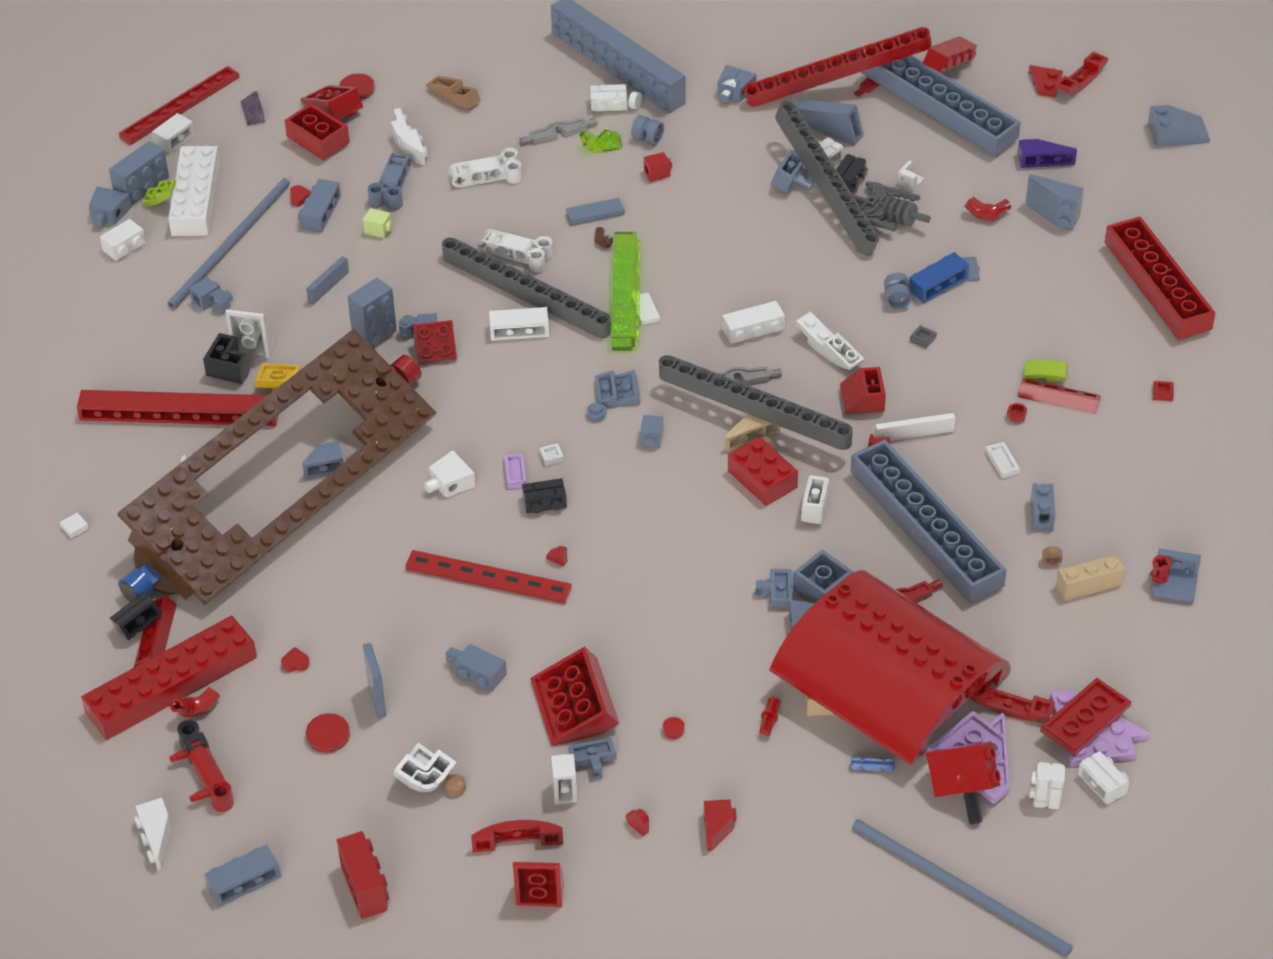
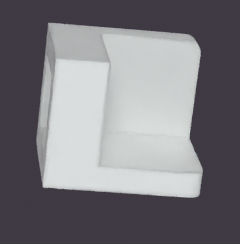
M909 160L898 171L897 186L914 192L924 182V177L912 172L913 162Z

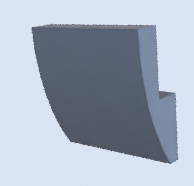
M613 370L595 375L598 403L605 405V407H620L641 403L635 370L615 375Z

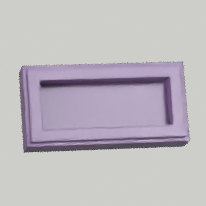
M524 453L504 455L507 489L522 488V484L527 483Z

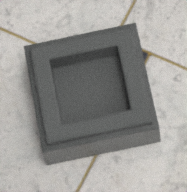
M920 325L910 336V342L927 349L936 339L937 333Z

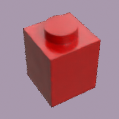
M664 152L643 157V171L650 182L671 177L672 161L670 158H667Z

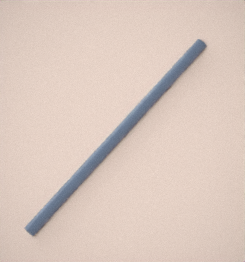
M283 178L174 294L167 302L170 308L175 309L190 293L189 288L202 280L290 185L288 179Z
M857 819L854 822L852 829L1062 954L1068 956L1071 953L1073 946L861 820Z

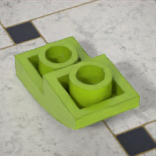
M176 180L159 181L157 187L148 188L143 200L146 207L153 206L168 199L172 194Z
M1048 359L1026 360L1024 377L1029 380L1046 378L1047 383L1067 380L1068 364L1067 362Z

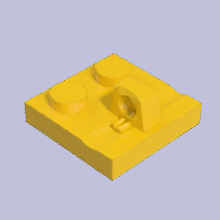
M262 363L255 379V388H272L273 392L300 371L301 365Z

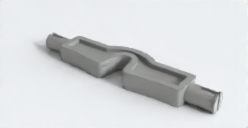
M582 117L571 121H557L547 125L545 128L530 131V135L520 137L519 140L521 145L530 142L535 145L554 141L557 138L556 132L558 131L569 137L587 131L589 126L598 125L596 117L588 120Z
M767 366L750 369L733 367L718 373L731 379L740 378L742 383L746 385L769 382L771 377L782 376L781 368L768 370Z

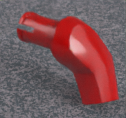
M972 197L965 203L964 207L977 218L995 221L999 219L1000 214L1011 209V204L1005 206L1010 203L1007 199L1002 200L996 205L984 204L975 197Z
M208 687L198 697H187L182 700L174 698L171 702L175 703V705L170 704V709L173 712H179L185 718L198 716L208 712L220 695Z

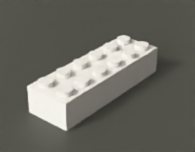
M181 146L175 178L176 184L173 189L168 218L171 236H209L220 166L217 146Z

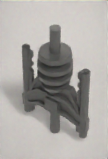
M867 181L865 183L866 188L872 190V193L867 198L853 195L857 203L862 205L860 208L872 226L894 232L896 230L895 222L900 225H912L915 220L929 223L931 220V216L918 213L917 205L909 202L920 200V195L884 186L881 183ZM885 217L886 219H889L891 222L887 223L886 221H880V219H883Z

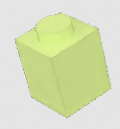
M370 208L363 218L364 234L385 239L388 232H391L393 229L391 213Z

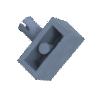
M790 149L777 168L770 185L784 193H787L791 185L795 183L810 191L814 180L801 174L804 164L797 153Z

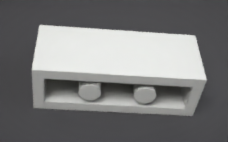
M777 301L722 315V330L730 344L785 330V315Z
M547 307L489 311L491 341L549 337Z

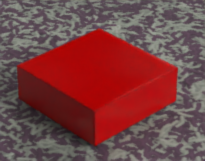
M1153 381V400L1173 401L1174 382Z

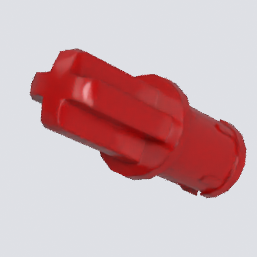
M769 697L767 699L765 710L761 713L762 723L759 730L761 735L770 736L774 723L778 721L777 713L781 701L776 697H771V699Z

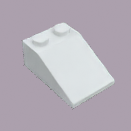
M226 309L225 314L229 335L237 337L239 352L251 357L270 359L276 339L274 328L265 314Z

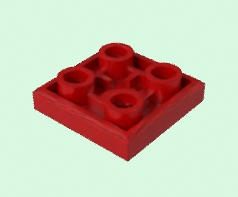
M452 320L413 324L418 364L457 359Z

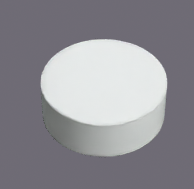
M633 91L629 97L630 109L638 110L642 103L641 92Z

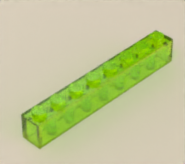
M614 232L612 351H635V343H639V331H636V329H639V318H636V316H640V304L636 303H640V291L636 290H640V278H637L640 277V265H637L640 264V252L637 251H641V239H637V232Z

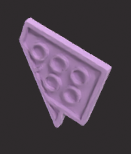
M1074 690L1051 692L1050 699L1055 702L1054 713L1056 714L1078 692ZM1119 716L1076 756L1066 751L1069 766H1079L1081 761L1099 751L1105 757H1110L1113 762L1136 760L1133 742L1149 740L1150 734L1148 731Z
M972 711L928 747L927 752L992 741L996 751L997 769L1001 775V786L977 792L992 804H995L1010 789L1005 715L1001 713L989 723Z

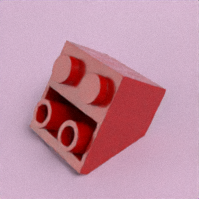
M880 367L860 368L840 383L845 414L885 412L886 393Z

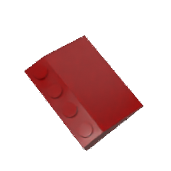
M585 646L530 678L551 745L556 746L601 735L620 724L598 659Z

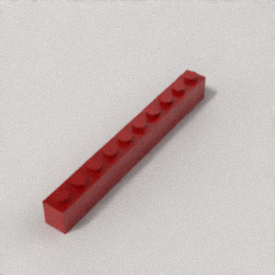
M81 390L77 411L80 421L230 425L268 395ZM278 416L265 426H277Z

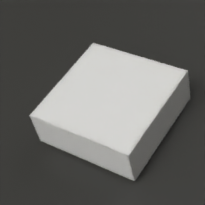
M558 443L539 448V454L545 467L564 462V456Z
M78 513L60 522L61 528L71 539L89 529L87 522Z

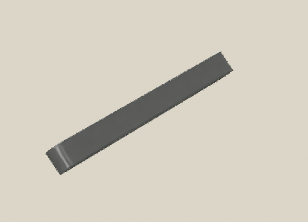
M782 101L775 116L776 122L856 249L862 255H872L879 242L878 234L797 107L790 101Z
M449 237L442 241L443 259L447 263L538 308L547 307L548 313L596 337L606 338L610 336L611 317L608 313L456 238Z
M664 355L659 359V378L667 383L834 448L847 450L852 446L853 429L848 423L674 356Z

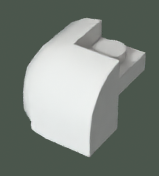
M417 743L410 754L407 753L395 768L393 777L414 791L420 793L431 792L445 781L457 762L439 749L434 754Z

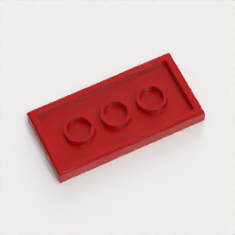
M1095 678L1040 728V732L1070 754L1076 756L1131 706L1132 701L1099 678Z

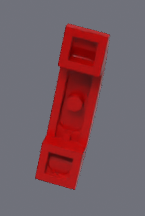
M1093 51L1084 59L1083 65L1069 77L1063 76L1055 83L1054 87L1069 94L1081 91L1097 77L1108 62V58Z
M990 681L970 698L991 711L1027 721H1048L1051 718L1055 704L1054 701L1035 695L1033 700L991 688Z
M512 820L497 823L471 835L472 851H494L495 843L540 839L541 846L563 844V828L559 825L539 820Z

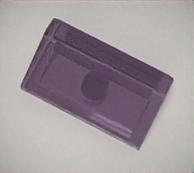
M257 91L240 101L247 125L265 122L263 108Z

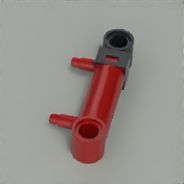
M190 719L180 722L177 731L180 745L184 750L169 756V760L173 763L187 758L189 763L193 765L205 788L189 797L190 801L195 802L210 797L214 810L218 812L230 810L234 805L231 785L224 778L214 759L203 732L200 733L199 724Z

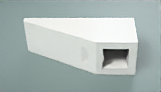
M162 797L137 805V815L134 816L137 828H142L143 833H140L143 845H148L150 848L147 850L150 863L155 862L158 871L162 868L171 831L169 816Z

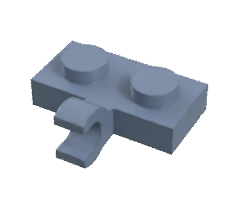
M770 569V581H756L755 596L763 597L770 593L771 606L789 607V600H793L792 570Z
M611 737L568 746V753L574 754L575 768L591 765L594 779L603 778L601 762L616 760V751Z

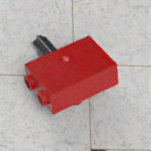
M992 741L927 752L926 756L934 796L941 797L963 793L969 823L972 825L981 823L982 817L976 791L989 790L1001 786V775L997 769L996 751Z

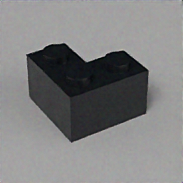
M219 333L203 358L206 376L242 384L250 371L248 356L245 353L239 352L236 336Z

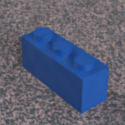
M953 252L910 276V292L922 303H925L966 280L969 274V264Z

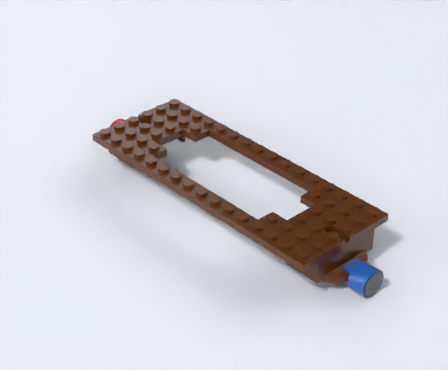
M352 329L121 509L117 516L132 530L128 541L135 548L133 555L135 569L118 581V586L124 597L131 602L143 592L150 597L156 590L164 594H180L185 600L194 594L204 605L212 600L435 417L437 412L411 387L422 375L416 361L408 355H402L389 365L355 329ZM309 390L323 404L338 393L364 419L352 431L353 435L364 447L255 536L251 537L238 523L222 535L195 507L209 494L196 479Z

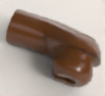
M597 227L595 229V243L603 248H610L614 242L613 238L609 239V235L604 237V228Z

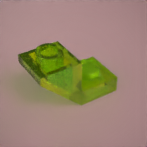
M607 128L598 137L594 133H589L585 130L579 134L583 146L594 153L623 148L620 140L621 136L616 131L612 132Z

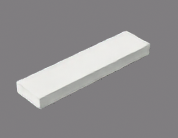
M954 413L875 424V437H890V441L954 432L955 415Z

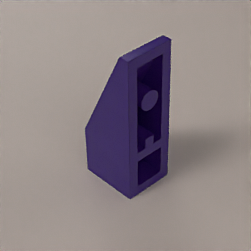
M1040 139L1019 140L1017 155L1021 168L1075 165L1077 149Z

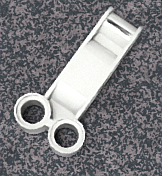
M505 148L499 156L455 163L448 170L452 176V185L457 188L504 179L511 184H517L522 181V166L518 160V151L514 148Z
M488 229L485 232L484 238L478 242L480 251L489 255L528 264L529 270L533 273L543 272L546 268L545 261L553 258L552 239L548 236H541L533 240Z

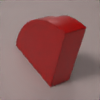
M558 546L551 549L546 555V559L565 566L568 562L567 547Z

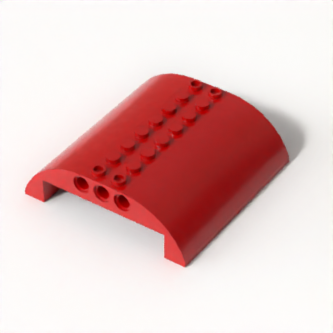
M859 570L844 578L804 613L780 646L769 671L909 765H913L924 754L929 736L989 680L999 685L1010 674L1011 668L1009 662L866 570Z

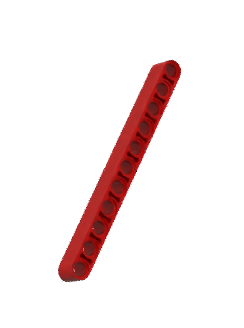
M920 27L749 83L744 87L746 102L752 107L759 106L926 51L932 46L930 30L926 27Z

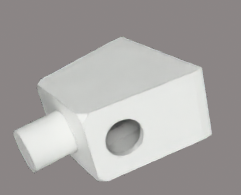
M454 451L449 452L429 467L430 480L424 482V488L428 493L438 489L444 497H450L476 487L475 473Z

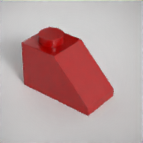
M731 799L703 801L707 851H713L733 831V822H737L736 808L731 806Z

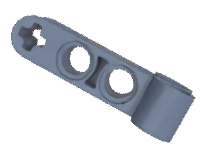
M394 152L391 153L379 182L372 183L367 188L370 206L378 208L387 205V208L391 210H398L403 206L401 188L411 166V155L403 156L395 155Z

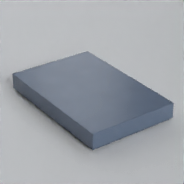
M366 643L363 644L368 687L377 716L382 718L386 717L381 672L372 644Z

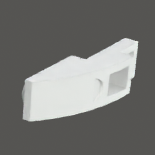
M401 108L394 109L395 121H391V131L395 143L406 156L408 154L411 155V160L422 166L426 165L425 157H428L426 146L423 147L422 136L418 135L416 129H411L410 125L407 126L406 114L403 115Z
M811 311L796 321L795 325L808 337L807 343L830 362L851 370L864 361V358L839 333L834 335Z

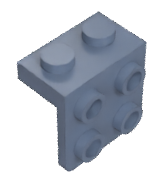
M1159 548L1157 556H1167L1170 558L1172 565L1168 570L1169 579L1167 582L1156 583L1153 581L1152 595L1159 598L1193 602L1201 555Z

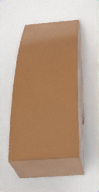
M436 76L426 84L427 88L436 95L461 108L470 109L480 101L477 89L464 86L461 79Z

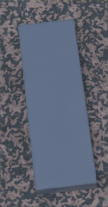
M620 198L566 208V214L571 225L625 214Z
M340 257L306 288L308 303L314 305L349 273L347 258Z

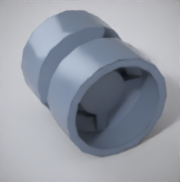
M638 115L635 118L631 128L632 137L641 140L645 139L646 142L655 145L660 142L664 133L663 122L654 119L650 120V118Z
M902 273L888 275L884 280L887 305L893 309L905 308L911 302L907 276Z

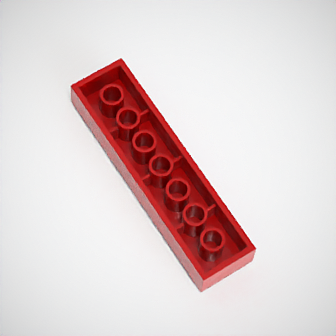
M1141 216L1107 226L1104 243L1178 340L1213 330L1215 311Z
M231 615L82 695L84 711L103 737L108 740L170 706V704H173L171 700L174 698L183 699L256 659L257 654L254 640Z

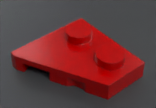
M1029 65V74L1033 77L1032 82L1036 86L1038 95L1056 98L1058 88L1054 86L1062 78L1063 71Z

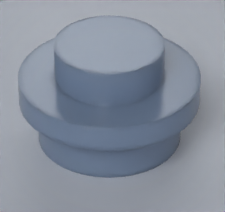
M592 403L587 407V415L593 421H600L606 415V407L601 403Z

